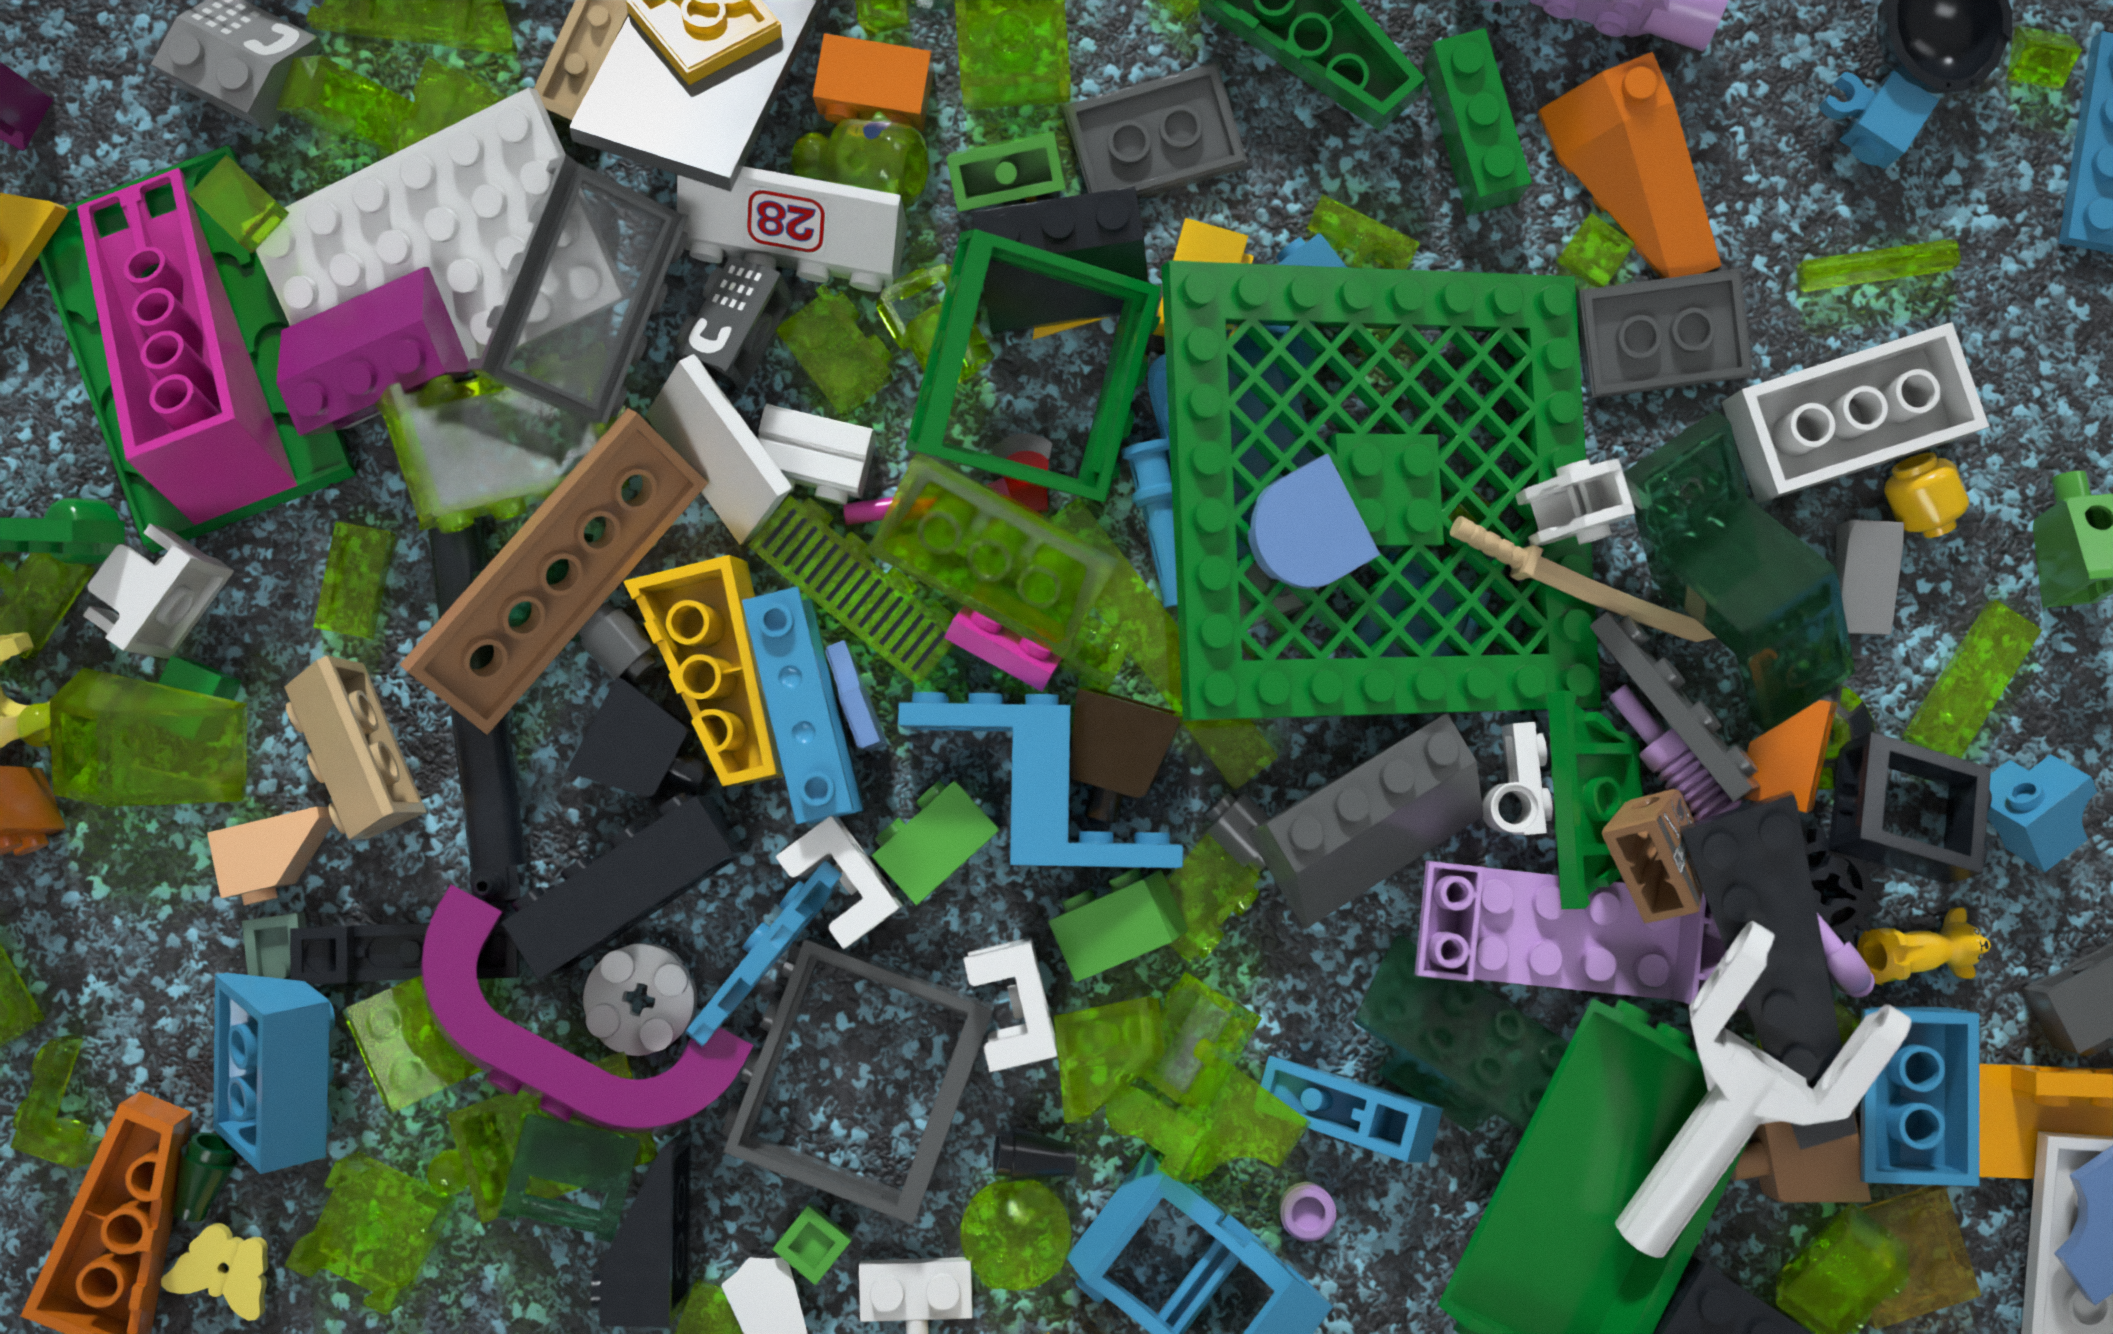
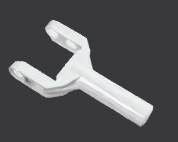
M1754 921L1749 922L1736 937L1689 1005L1691 1024L1708 1092L1616 1220V1228H1618L1624 1239L1647 1255L1663 1258L1759 1124L1784 1121L1808 1125L1848 1118L1905 1039L1911 1025V1018L1888 1004L1884 1005L1877 1012L1867 1015L1816 1086L1811 1089L1807 1085L1806 1078L1783 1065L1764 1051L1726 1028L1720 1032L1766 967L1767 952L1774 940L1772 932Z

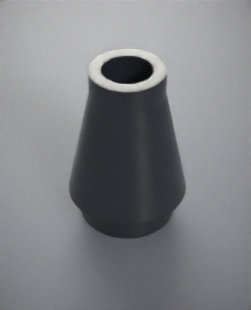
M1012 1126L1010 1131L998 1130L993 1149V1175L1006 1177L1007 1183L1056 1176L1072 1177L1076 1167V1144L1059 1141Z

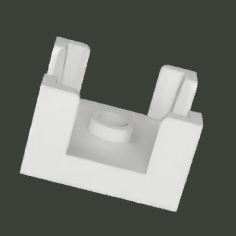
M829 816L775 856L790 877H797L798 875L805 877L817 869L824 860L827 861L833 857L838 863L834 868L842 874L839 880L851 895L856 891H859L863 899L829 925L830 932L843 949L849 945L851 946L904 906L839 817Z
M1029 937L968 952V956L964 957V963L969 983L972 986L1015 977L1017 984L1008 986L1011 1006L1015 1019L1024 1017L1026 1022L1025 1024L995 1030L988 1034V1043L985 1044L984 1050L989 1072L1056 1057L1057 1042L1033 938Z

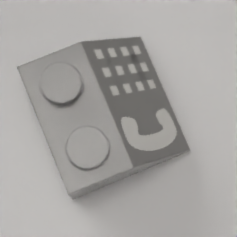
M206 0L176 17L151 65L177 87L271 134L317 51L321 40L317 36L245 0Z

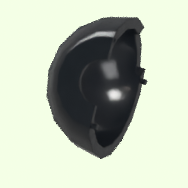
M1881 0L1877 17V43L1886 66L1891 71L1894 70L1899 73L1907 82L1933 94L1961 92L1985 83L1983 81L1998 67L2007 42L2012 40L2013 12L2009 0Z

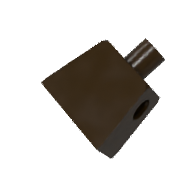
M1090 686L1078 688L1069 778L1092 785L1085 811L1087 816L1105 822L1116 823L1124 794L1139 799H1145L1149 795L1184 722L1182 712Z

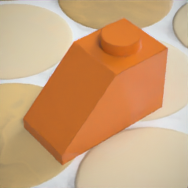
M1819 700L1749 743L1746 754L1752 759L1759 770L1753 777L1760 787L1744 799L1760 801L1791 790L1796 798L1798 811L1805 813L1813 811L1837 702Z

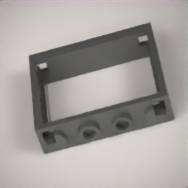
M812 936L804 939L801 947L793 944L788 959L784 962L781 976L787 977L789 980L782 999L773 996L766 1009L761 1028L768 1030L769 1033L762 1051L753 1049L745 1064L741 1081L749 1085L742 1103L732 1102L724 1119L726 1121L721 1134L727 1135L729 1138L723 1152L913 1225L995 1006ZM819 960L967 1016L902 1191L753 1134Z

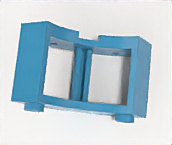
M1146 1151L1066 1257L1079 1274L1078 1279L1075 1281L1076 1285L1085 1294L1100 1304L1107 1298L1151 1334H1185L1240 1260L1274 1291L1273 1295L1243 1334H1313L1334 1307L1291 1265L1284 1264L1280 1258L1265 1247L1266 1243L1230 1213L1222 1222L1221 1220L1225 1214L1219 1207L1202 1195L1203 1192L1149 1151ZM1163 1197L1209 1232L1215 1239L1157 1314L1105 1272Z

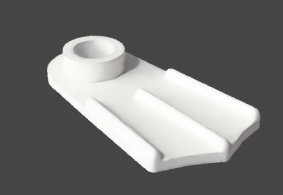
M750 1257L734 1275L722 1283V1289L744 1334H807L790 1264L783 1258L764 1259Z

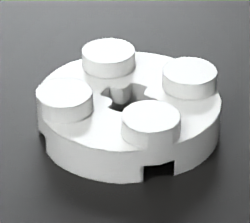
M635 943L606 954L591 971L584 989L583 1006L588 1030L607 1047L626 1055L643 1056L669 1047L686 1032L693 1021L697 1008V988L694 979L690 977L688 969L682 964L684 962L673 951L651 943ZM639 983L647 985V995L655 998L653 1008L645 1007L641 1014L633 1012L632 1004L626 1001L627 992L636 991Z

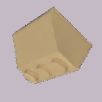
M327 655L316 660L285 686L291 701L286 704L288 717L298 732H304L312 751L307 755L309 767L315 778L320 783L326 784L333 803L329 804V813L340 833H346L349 840L368 839L427 813L363 663Z

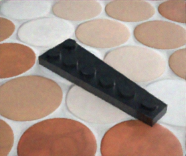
M1790 790L1681 826L1680 829L1726 952L1742 929L1751 921L1774 934V940L1767 952L1766 967L1745 995L1744 1000L1763 1051L1806 1078L1808 1087L1813 1089L1842 1050L1798 805L1793 792ZM1853 1111L1846 1119L1808 1125L1791 1123L1800 1150L1857 1134Z

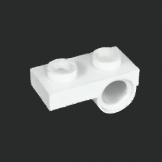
M1535 722L1502 726L1507 783L1494 785L1484 793L1481 799L1482 818L1491 829L1498 832L1513 833V835L1547 833L1546 821L1552 820L1553 805L1549 789L1542 788L1540 766H1545L1547 762V748L1544 735L1536 733ZM1507 792L1515 794L1522 804L1520 817L1511 824L1502 819L1498 810L1499 801Z

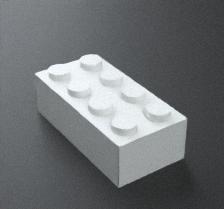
M1952 322L1742 389L1722 402L1757 504L1940 446L1989 427Z

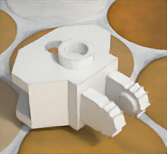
M1589 459L1565 465L1556 469L1558 477L1528 487L1515 495L1518 506L1531 503L1539 532L1528 538L1530 545L1543 546L1573 536L1577 537L1579 545L1612 535L1609 525L1631 518L1630 516L1635 514L1634 507L1641 504L1644 499L1643 487L1637 477H1634L1633 474L1630 475V473L1623 474L1619 459L1608 460L1594 465H1590Z

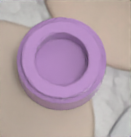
M1300 1182L1289 1187L1282 1195L1279 1202V1217L1284 1228L1292 1237L1306 1242L1317 1241L1325 1237L1333 1228L1336 1220V1207L1334 1201L1324 1188L1312 1182Z

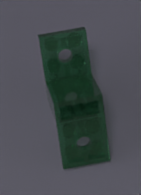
M1716 410L1623 472L1635 510L1634 516L1652 581L1736 654L1751 718L1765 733L1856 673L1837 568L1747 497L1731 423L1726 417Z

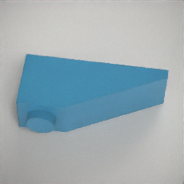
M1275 1056L1268 1057L1254 1107L1257 1111L1407 1163L1429 1162L1443 1111L1442 1107L1391 1090Z

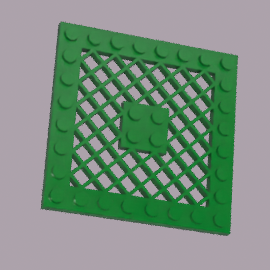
M1170 260L1162 265L1183 721L1548 710L1547 693L1558 691H1571L1577 695L1575 704L1581 709L1601 708L1597 635L1590 628V625L1596 621L1595 605L1575 598L1531 577L1524 579L1516 589L1501 573L1506 564L1496 560L1497 558L1495 557L1490 562L1480 550L1469 546L1467 542H1462L1450 536L1453 522L1448 518L1460 503L1477 520L1474 524L1484 527L1488 532L1491 531L1501 536V539L1508 540L1514 543L1515 546L1524 548V543L1529 539L1528 537L1539 532L1531 503L1518 506L1515 495L1521 492V488L1527 481L1528 487L1558 477L1556 469L1586 460L1575 276ZM1226 324L1237 325L1226 337ZM1263 325L1290 327L1276 340ZM1315 327L1340 328V330L1328 341ZM1366 328L1391 330L1379 342ZM1417 330L1440 331V333L1429 343ZM1467 331L1490 333L1478 344ZM1245 332L1265 352L1253 367L1233 348L1234 344ZM1297 334L1317 354L1305 368L1285 349ZM1349 336L1368 355L1357 369L1337 351ZM1399 338L1418 356L1407 370L1388 352ZM1449 339L1467 357L1457 371L1438 353ZM1498 341L1516 359L1505 372L1488 355ZM1273 361L1293 381L1280 396L1260 376ZM1324 363L1344 382L1332 397L1313 378ZM1375 365L1394 382V385L1383 397L1364 379ZM1426 366L1444 384L1433 398L1415 380ZM1228 368L1241 380L1230 393ZM1475 368L1493 385L1483 398L1465 381ZM1520 374H1522V390L1514 382ZM1248 389L1268 408L1255 424L1235 404ZM1300 390L1320 409L1308 424L1288 405ZM1352 391L1371 410L1359 425L1340 406ZM1402 393L1421 411L1410 425L1391 407ZM1452 394L1470 411L1460 425L1442 409V406ZM1501 396L1519 412L1508 426L1491 409ZM1276 417L1295 436L1283 452L1263 433ZM1329 418L1342 433L1328 436L1326 444L1316 432ZM1380 419L1393 434L1367 433ZM1429 421L1447 438L1440 448L1438 447V435L1418 434ZM1478 422L1496 439L1485 453L1468 436ZM1231 424L1243 435L1242 439L1233 449ZM1524 427L1526 445L1517 436ZM1251 445L1271 464L1258 480L1238 461ZM1303 446L1316 458L1329 454L1376 547L1403 548L1391 563L1381 553L1376 558L1367 562L1380 575L1367 591L1349 573L1332 583L1320 586L1316 592L1312 589L1293 587L1275 579L1262 593L1244 575L1255 562V558L1251 552L1248 540V530L1251 527L1241 516L1254 501L1256 502L1259 494L1269 486L1279 473L1284 477L1298 469L1291 460ZM1456 448L1473 465L1472 469L1462 480L1445 463ZM1505 449L1522 466L1511 480L1494 463ZM1482 476L1499 492V495L1488 507L1471 490ZM1233 479L1246 491L1236 505L1234 502ZM1441 484L1450 492L1443 503L1441 500ZM1508 504L1525 520L1514 534L1497 518ZM1236 536L1249 548L1238 562ZM1573 536L1538 546L1544 549L1541 554L1542 557L1593 580L1591 542L1579 545L1577 537ZM1445 538L1453 549L1440 562L1427 548L1444 545ZM1412 558L1430 575L1418 590L1400 573ZM1462 558L1479 574L1468 590L1451 574ZM1489 585L1505 601V604L1494 617L1478 601V598ZM1285 586L1304 604L1291 621L1272 604V601ZM1337 586L1356 603L1343 620L1324 602ZM1389 586L1406 602V605L1394 619L1376 602ZM1439 586L1457 602L1444 618L1427 601ZM1533 591L1535 593V608L1527 600ZM1239 592L1252 605L1241 618ZM1416 613L1433 630L1421 646L1403 629ZM1466 613L1483 629L1471 645L1454 629ZM1515 613L1531 627L1530 632L1520 644L1504 628ZM1313 614L1331 631V634L1318 649L1300 632V629ZM1365 614L1383 631L1370 647L1352 631ZM1260 615L1279 632L1278 636L1266 650L1246 632ZM1444 641L1458 656L1431 655ZM1494 641L1507 655L1481 654ZM1341 642L1357 657L1327 659ZM1392 642L1408 656L1379 658ZM1288 643L1305 658L1275 660ZM1538 645V654H1531ZM1242 649L1253 660H1242Z

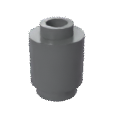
M609 602L603 603L577 632L583 639L581 646L614 681L616 677H620L626 680L629 679L632 684H635L644 678L657 664L653 655L657 651L658 645L653 644L652 639L622 608L615 609Z
M1227 792L1206 813L1205 816L1212 822L1206 829V832L1243 868L1249 865L1256 873H1259L1266 867V864L1247 832L1270 818V816L1245 792H1242L1236 798Z

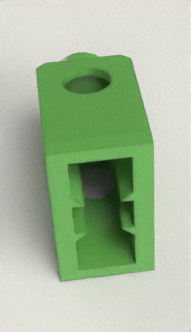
M2086 471L2062 473L2051 479L2056 504L2037 517L2033 523L2043 608L2094 604L2113 594V493L2091 495Z

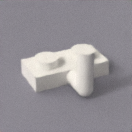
M972 1258L861 1260L859 1263L860 1322L906 1320V1334H928V1320L972 1318Z

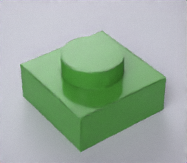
M809 1202L772 1250L816 1286L851 1242L853 1236L812 1202Z

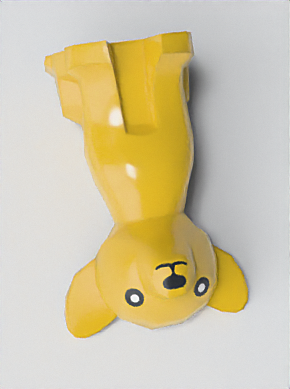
M1955 907L1946 914L1939 934L1930 931L1901 933L1896 928L1871 929L1869 932L1865 931L1862 933L1858 940L1857 952L1864 959L1873 974L1875 984L1883 985L1885 982L1906 980L1910 977L1911 973L1930 971L1944 963L1948 965L1953 975L1958 978L1972 979L1976 976L1973 965L1981 960L1983 953L1989 951L1991 946L1990 941L1983 938L1979 929L1966 923V910L1963 907Z

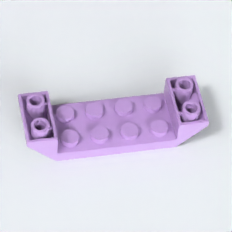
M1426 861L1415 975L1464 981H1473L1474 979L1668 999L1690 1004L1725 955L1726 949L1704 892L1702 893L1699 912L1645 924L1625 883L1614 882L1609 887H1597L1588 895L1591 904L1585 909H1561L1558 875ZM1744 998L1736 1009L1745 1010L1746 1003Z

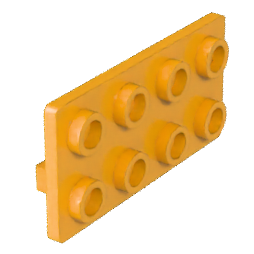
M1979 1063V1177L2034 1179L2038 1131L2113 1136V1068Z

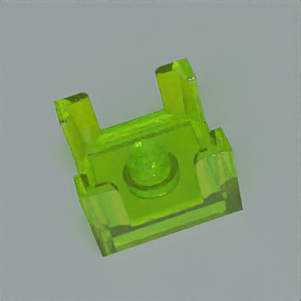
M357 1151L335 1162L324 1187L329 1189L334 1187L314 1230L296 1242L285 1267L306 1277H313L327 1269L372 1291L371 1294L365 1297L363 1304L387 1316L408 1300L456 1198Z

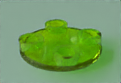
M1006 1178L1000 1179L982 1188L966 1207L960 1227L962 1250L966 1259L971 1261V1268L979 1275L981 1281L987 1287L1015 1291L1031 1289L1051 1279L1064 1265L1071 1244L1070 1220L1060 1199L1044 1185L1033 1180L1007 1183Z

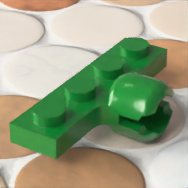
M64 498L52 503L46 510L44 518H0V551L49 553L54 559L65 564H100L106 561L117 545L125 544V521H120L116 510L105 501L99 499Z

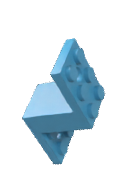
M914 692L912 693V703L899 702L898 725L905 730L1013 732L1010 865L1183 868V845L1170 844V833L1134 832V843H1113V832L1079 831V842H1068L1070 705H1059V695L1026 694L1025 705L1004 704L1003 694L970 693L969 704L949 703V697L946 696V693Z

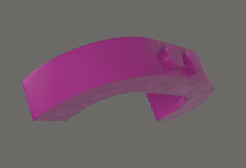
M453 885L449 886L435 910L427 929L422 955V989L429 1014L438 1031L447 1043L463 1058L489 1073L486 1078L487 1083L512 1096H517L520 1089L541 1100L537 1106L540 1111L561 1122L568 1123L572 1116L603 1130L640 1134L667 1129L692 1118L715 1101L736 1078L753 1045L722 1028H719L703 1047L690 1038L679 1060L668 1071L648 1079L631 1080L612 1075L499 1015L484 999L478 985L476 969L478 958L497 927L502 911Z

